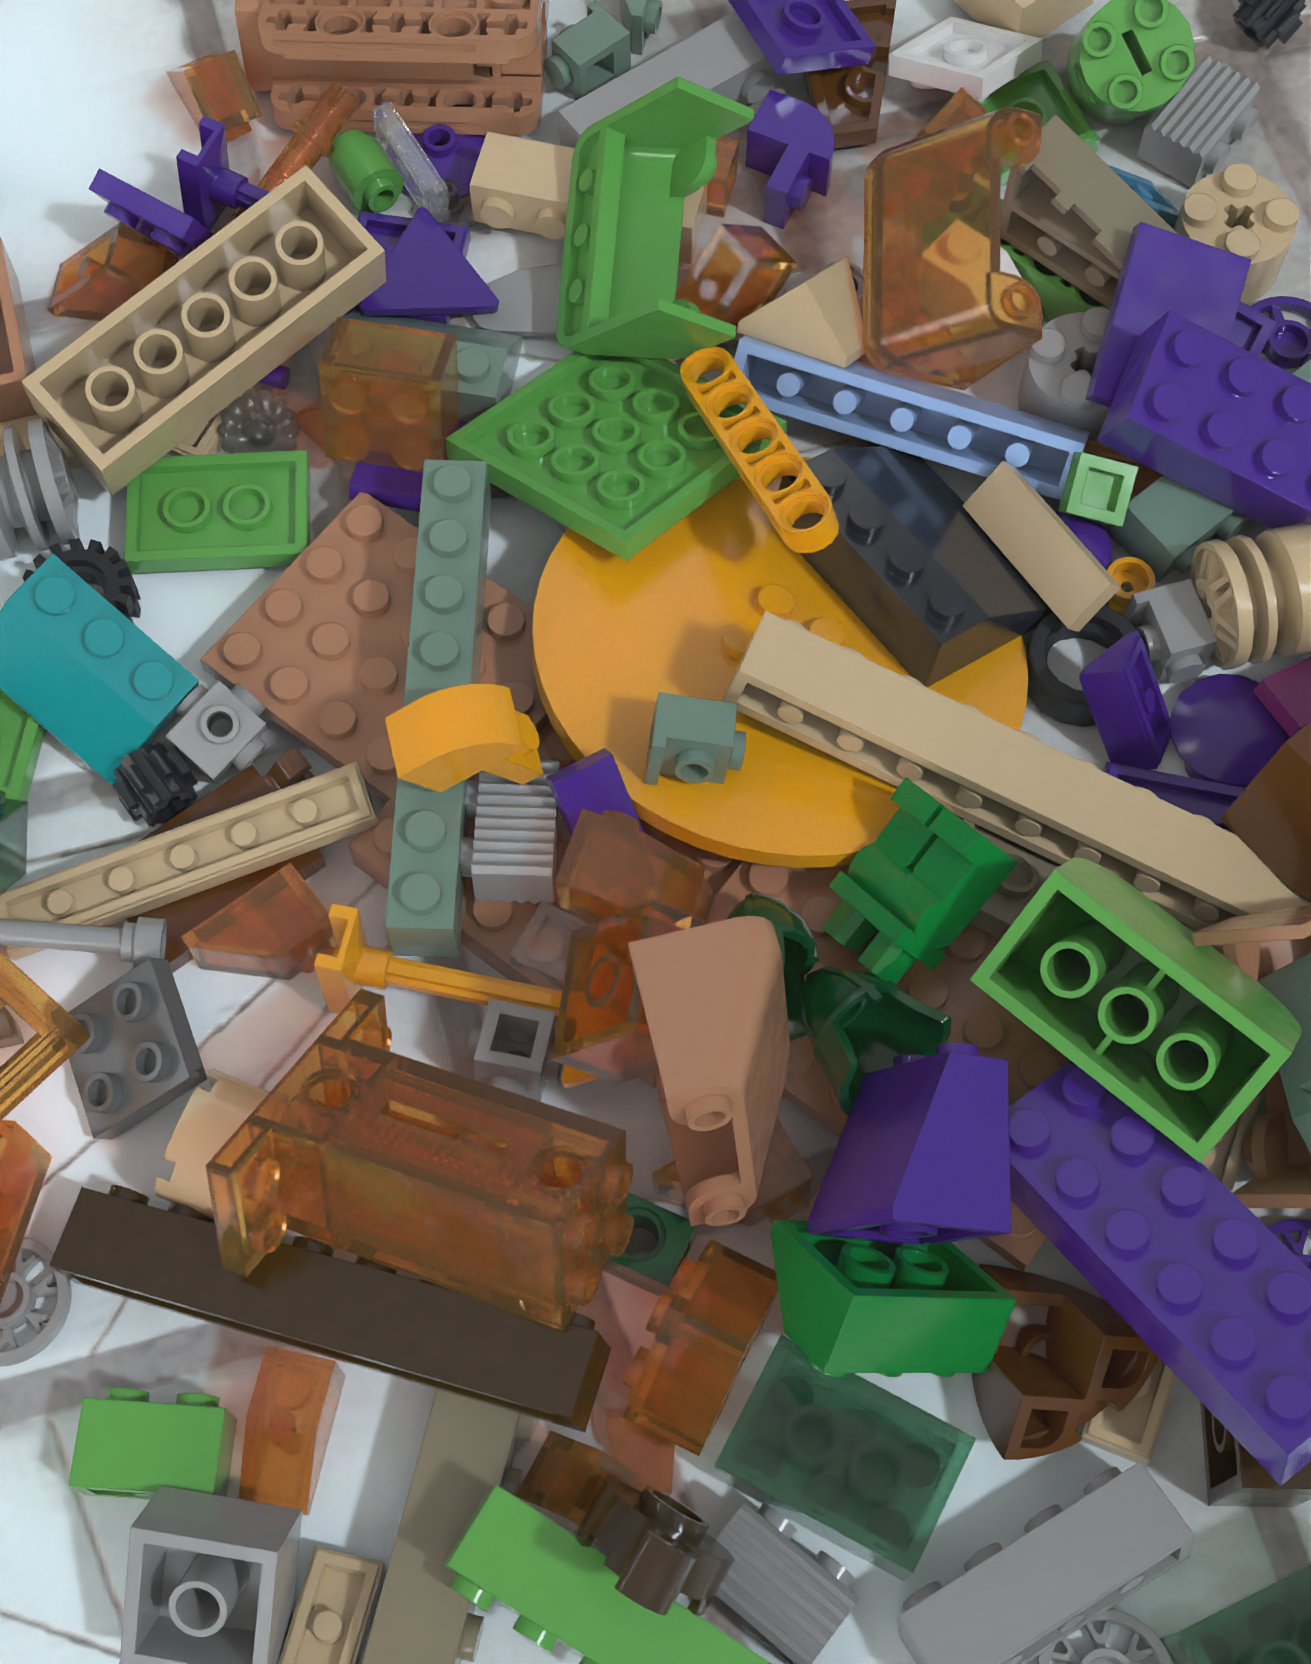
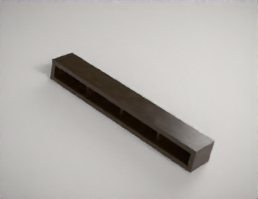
M111 1185L107 1194L81 1187L49 1264L50 1267L74 1283L581 1432L586 1431L612 1349L599 1331L594 1330L596 1322L593 1319L570 1310L555 1309L552 1318L527 1311L529 1306L527 1301L505 1292L488 1290L486 1299L461 1293L463 1288L461 1283L440 1274L423 1272L420 1281L396 1275L398 1270L396 1265L372 1255L358 1254L355 1263L332 1257L334 1249L322 1242L307 1237L295 1236L292 1245L270 1240L272 1232L255 1223L233 1219L230 1227L227 1228L209 1223V1218L192 1207L176 1202H171L168 1211L149 1206L148 1202L150 1199L147 1196L119 1185Z

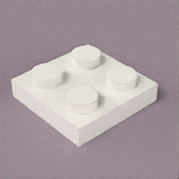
M950 16L889 54V76L908 80L913 87L919 89L938 88L956 93V96L961 100L980 101L986 99L989 94L1010 80L1016 79L1021 73L1041 61L1043 39Z

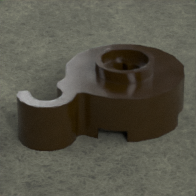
M612 1479L604 1481L575 1532L577 1541L582 1546L591 1547L596 1538L611 1550L604 1565L619 1577L615 1585L616 1590L642 1607L664 1616L668 1615L679 1593L688 1596L690 1603L687 1608L694 1615L700 1616L704 1614L735 1560L721 1543L707 1533L710 1527L708 1522L681 1502L655 1488L645 1486L641 1492L627 1484Z

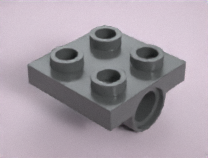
M148 958L57 1019L93 1139H114L207 1080L206 1072L168 960Z

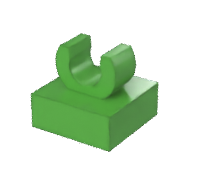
M1074 452L1058 512L1113 527H1123L1138 467L1084 452Z

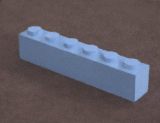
M746 335L739 339L734 357L735 362L769 411L984 477H988L1002 461L1012 464L1037 493L1059 500L1062 499L1073 453L1084 451L1090 433L1080 428L862 362L854 361L846 368H841Z

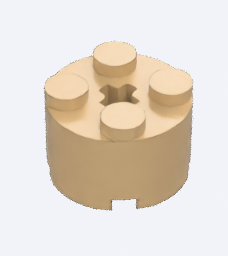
M1235 163L1227 166L1224 171L1202 178L1189 189L1183 200L1174 230L1181 236L1251 259L1240 299L1241 302L1247 304L1265 295L1275 283L1295 235L1300 211L1296 203L1290 200L1286 193L1275 183L1257 175L1253 167L1243 163Z
M212 1068L206 1074L212 1088L211 1091L197 1086L174 1129L163 1159L174 1163L175 1167L170 1181L157 1176L154 1190L155 1195L170 1202L192 1207L208 1218L229 1227L233 1219L254 1223L263 1208L270 1189L269 1186L264 1184L266 1176L263 1175L271 1158L282 1162L295 1137L298 1124L293 1123L295 1112L289 1110L290 1101L288 1099Z

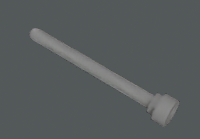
M138 917L137 923L125 922L123 928L0 918V945L120 955L122 962H133V968L150 957L165 958L167 920L162 918Z

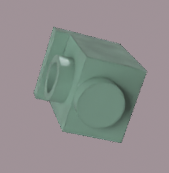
M595 0L587 5V17L576 24L565 27L556 37L551 39L552 56L544 61V68L551 82L559 89L565 88L578 100L631 70L630 32Z
M658 692L650 728L644 783L657 785L659 775L678 777L689 783L712 782L723 784L727 769L740 771L745 752L746 732L735 730L737 704Z

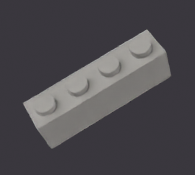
M734 11L558 110L560 145L575 148L579 137L588 126L678 76L746 106L750 103L754 104L761 101L767 96L770 89L774 90L776 72Z
M1141 1461L1124 1472H1121L1118 1467L1109 1468L1093 1478L1083 1489L1085 1497L1068 1508L1062 1510L1058 1504H1055L1036 1514L1025 1525L1024 1531L1026 1534L1010 1545L1002 1548L1000 1543L996 1542L979 1550L965 1563L964 1569L966 1573L942 1587L939 1581H934L915 1591L903 1604L905 1612L898 1615L900 1638L917 1664H1026L1189 1558L1195 1534Z

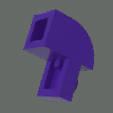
M772 89L769 90L747 129L745 167L771 176L765 188L763 222L784 229L794 209L802 211L805 208L811 191L826 197L830 187L835 142L831 125L819 110L804 101Z

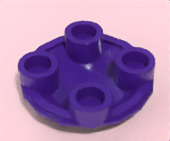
M1216 674L1196 680L1180 693L1170 713V737L1179 757L1185 762V771L1190 778L1234 786H1247L1281 746L1290 739L1288 734L1254 694L1253 690L1259 682L1243 675Z

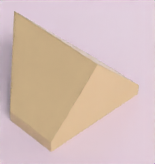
M848 256L741 319L738 323L737 333L841 368L849 366L865 354L868 341Z

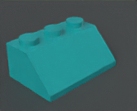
M54 554L7 599L0 610V691L112 787L118 782L114 775V770L122 763L121 759L127 753L131 754L139 749L141 745L146 743L152 745L180 716L175 710L199 685V680Z

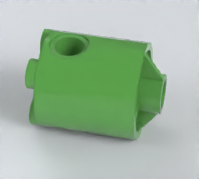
M1110 0L1085 24L1068 52L1065 76L1069 91L1081 110L1102 123L1125 125L1146 118L1181 90L1185 80L1194 68L1195 44L1189 22L1176 5L1168 0Z

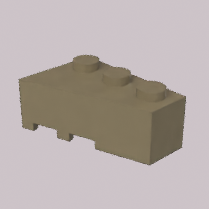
M1056 114L1013 157L996 235L1108 308H1111L1133 227L1140 222H1144L1176 234L1178 233Z

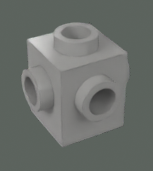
M219 680L210 690L200 684L175 710L182 719L168 732L166 738L216 783L232 765L236 766L240 771L244 770L267 746V743L260 738L267 730V726L258 717L266 708L239 683L231 690ZM220 719H226L233 724L231 732L223 737H217L210 733L212 724Z
M489 999L483 1026L473 1025L465 1054V1065L474 1066L475 1091L484 1092L489 1099L504 1105L517 1106L523 1104L524 1101L540 1104L546 1081L558 1083L565 1053V1044L555 1042L556 1012Z

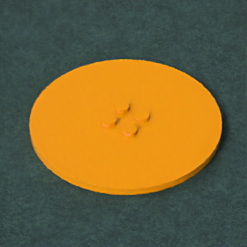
M802 457L804 461L811 459L807 457ZM741 476L737 477L627 561L568 528L550 554L539 581L533 607L530 646L533 673L540 699L551 725L575 761L577 762L606 748L613 754L637 817L665 834L694 847L732 859L771 866L813 868L851 864L855 855L863 847L874 843L900 808L898 804L890 799L897 790V786L739 711L736 713L735 730L746 732L745 752L740 771L727 769L723 784L712 782L689 783L678 777L659 775L657 785L645 784L649 735L658 692L722 701L744 651L765 611L783 619L796 621L806 630L841 647L852 648L860 652L865 658L900 675L911 676L805 558L799 552L792 551L784 543ZM782 477L773 480L767 489L772 491L779 490ZM1022 635L927 688L959 703L972 705L980 710L982 714L1020 731L1026 709L1028 691L1027 655Z

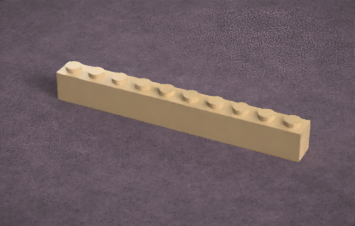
M765 611L754 631L722 702L737 704V711L897 787L907 777L954 814L1061 865L1074 857L1085 858L1097 863L1131 884L1175 919L1197 930L1235 916L1311 905L1310 900L1289 887L1237 835L1216 826L1210 819L1201 815L1191 814L1158 798L1148 789L1130 785L1099 770L1096 765L1089 761L1076 759L1042 743L1036 736L1028 732L1017 731L982 714L980 710L972 705L952 700L925 687L920 681L911 676L900 675L865 658L860 652L852 648L841 647L806 630L796 621L783 619L768 611Z

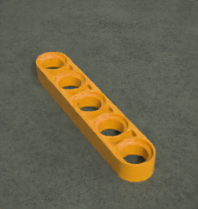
M713 346L696 350L687 356L681 364L680 375L690 401L784 543L792 551L799 553H813L827 547L834 541L839 531V523L830 497L730 353L724 348ZM723 371L715 380L707 383L696 382L702 375L708 372ZM736 404L747 405L741 413L729 418L719 417L721 412L728 407ZM760 439L771 440L768 447L762 451L751 454L743 452L745 447ZM786 475L797 477L794 483L785 489L777 491L767 489L769 484L776 478ZM808 513L823 515L817 524L807 529L792 527L798 518Z

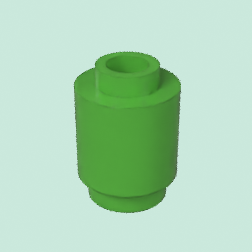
M357 129L348 130L338 135L328 149L329 168L358 211L371 213L383 212L391 208L400 196L404 182L402 175L373 136Z

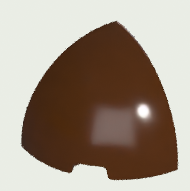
M979 1264L983 1271L1017 1299L987 1373H971L975 1397L983 1424L996 1450L1004 1460L1035 1458L1068 1448L1082 1440L1078 1431L1079 1427L1094 1418L1103 1409L1112 1407L1117 1411H1122L1132 1401L1152 1373L1159 1356L1106 1300L1079 1288L1037 1274L1001 1266Z

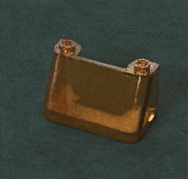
M1003 107L882 151L866 168L864 180L862 341L866 356L878 370L896 376L965 390L1042 339V306L1035 288L1026 279L1000 271V166L1021 168L1035 159L1041 147V114L1017 107Z

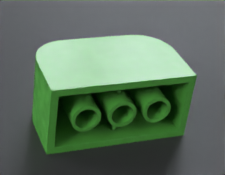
M1074 857L1053 870L970 978V981L1199 1163L1202 1162L1292 1054L1302 1034L1301 1026L1295 1017L1265 987L1212 946L1194 947L1193 932L1113 872L1081 857Z

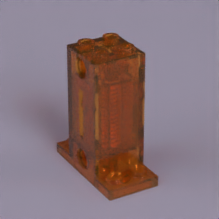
M361 988L205 1165L222 1267L248 1277L266 1253H272L277 1249L286 1229L563 1331L578 1307H587L592 1302L600 1284L602 1270L612 1255L619 1257L625 1251L631 1238L634 1219L632 1215L627 1214V1193L632 1182L633 1166L631 1163L626 1162V1130L390 1052L392 1032L387 1026L385 997Z

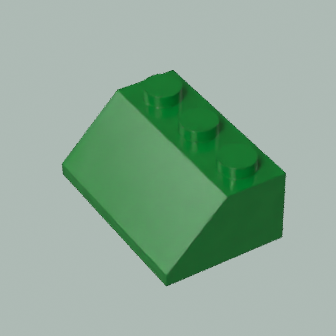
M774 1219L770 1236L784 1333L807 1355V1361L814 1369L831 1377H845L848 1373H878L887 1377H900L902 1373H932L941 1377H952L955 1373H987L1017 1299L954 1244L950 1242L922 1247L807 1235V1221Z

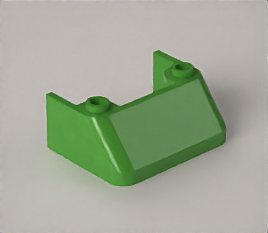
M678 76L593 123L584 130L576 143L571 165L556 322V337L560 346L588 355L679 360L689 356L696 350L704 347H713L735 338V325L700 313L695 303L684 299H676L684 197L695 193L702 186L709 183L717 167V156L715 154L716 140L752 122L754 119V109Z

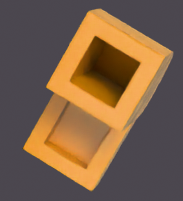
M477 683L445 688L425 695L385 718L397 777L407 782L442 793L480 771L494 774L521 785L544 774L537 749L540 743L538 732L528 715L515 710L510 688L497 684Z

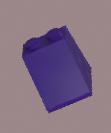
M946 1043L935 1047L934 1056L900 1055L893 1058L892 1067L866 1073L807 1220V1235L923 1247L1011 1233L1008 1060L978 1056V1046L973 1044Z

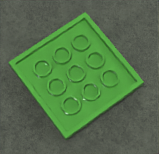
M574 351L445 438L448 459L487 461L490 483L625 561L629 560L740 476L690 401L680 375L681 367L667 359L588 355ZM700 377L696 382L707 383L709 381ZM736 404L728 407L721 412L719 417L729 418L741 413L747 405ZM773 415L786 434L787 421ZM760 439L747 445L743 452L751 454L762 451L768 447L771 440Z

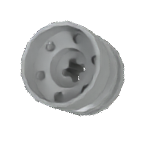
M43 417L30 420L27 423L31 448L29 450L25 449L20 434L14 425L3 427L2 443L4 456H0V561L17 557L18 538L16 529L26 528L32 542L39 551L48 550L50 547L47 521L52 520L55 531L63 545H69V539L80 538L77 522L79 501L71 469L63 449L59 447L53 438L47 421Z

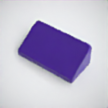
M1138 631L1128 632L1088 664L1080 673L1079 681L1110 762L1148 770L1157 769L1171 738V718L1142 637L1139 636Z

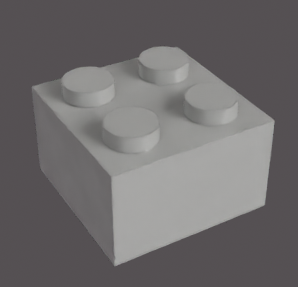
M160 1486L130 1527L119 1664H278L292 1621L302 1510Z

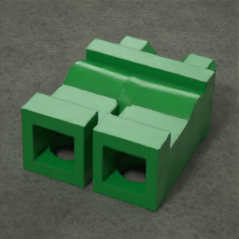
M905 777L890 798L900 806L895 815L874 843L863 847L855 855L849 866L848 875L840 871L830 883L829 887L844 900L822 927L835 940L856 955H858L878 929L879 933L861 954L858 961L880 979L892 981L894 984L898 983L916 959L934 970L946 955L940 949L946 947L958 937L1018 864V862L907 777Z

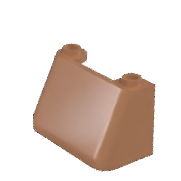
M751 915L628 942L635 978L657 1065L652 1066L691 1227L704 1223L715 1227L733 1224L741 1220L746 1215V1209L755 1202L791 1061L782 952L772 922L764 917Z

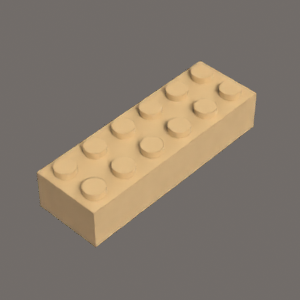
M305 165L21 382L33 409L41 418L43 417L47 421L48 426L105 490L113 496L386 282L385 250L312 170Z

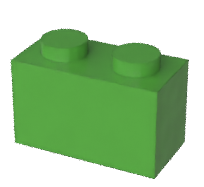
M108 1388L105 1399L83 1397L69 1487L84 1495L150 1500L160 1486L227 1496L237 1418L226 1408L219 1407V1397L199 1393H178L176 1404L149 1402V1392L131 1388Z

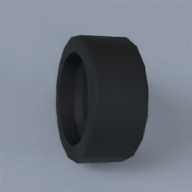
M1103 606L1079 632L1068 629L1053 611L1040 620L1032 632L1026 648L1028 668L1027 695L1041 712L1061 723L1082 727L1096 725L1084 691L1073 689L1058 680L1048 667V652L1058 641L1072 638L1091 640L1108 649L1128 632H1136L1137 630L1126 617L1106 606Z

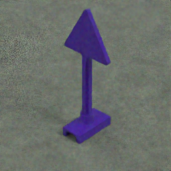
M203 116L198 123L201 151L198 155L181 149L176 156L183 211L210 231L226 206L235 210L239 207L247 210L270 192L250 184L246 176L229 169L225 124ZM420 207L417 209L397 244L389 245L375 239L385 250L386 282L362 300L360 312L363 316L495 313L498 311V298L426 208Z

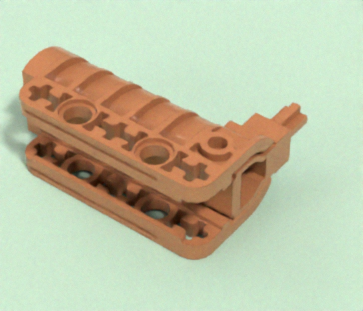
M235 0V17L248 91H271L270 97L274 121L284 129L345 132L357 129L363 132L421 134L430 126L443 124L451 127L455 134L486 135L487 131L517 136L533 132L539 127L546 78L544 61L547 59L549 0ZM346 103H361L362 105H352ZM466 105V106H472V107H454V106Z

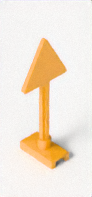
M331 904L328 916L337 946L334 948L332 956L317 953L314 963L328 1011L331 1013L355 1017L363 986L386 990L387 986L485 1006H488L489 999H495L556 1012L555 1020L568 1022L573 1025L561 1076V1082L565 1088H572L657 1062L631 958L604 935H597L594 938L582 990L579 993H570L394 957L393 951L368 946L358 908Z

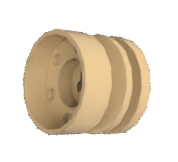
M1299 523L1268 529L1259 534L1255 542L1247 536L1237 535L1231 537L1226 542L1216 539L1203 542L1195 548L1191 560L1190 579L1209 619L1212 631L1218 640L1210 657L1215 666L1222 670L1239 668L1246 664L1247 661L1253 665L1263 663L1271 659L1274 651L1284 658L1311 653V525Z

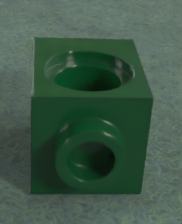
M621 1189L613 1207L601 1204L591 1223L586 1241L594 1245L592 1249L593 1267L668 1300L695 1241L696 1226L691 1227L689 1219ZM642 1228L650 1231L658 1243L649 1254L632 1256L622 1250L619 1245L620 1238L631 1229Z

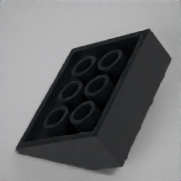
M883 446L830 449L805 461L830 497L839 523V531L834 541L824 549L813 553L800 554L907 672L925 687L935 684L1034 629L1044 616L1052 612L1051 608L963 507L964 502L921 457ZM792 475L782 476L779 490L792 485L797 477ZM808 513L798 518L792 527L807 529L817 524L823 515Z

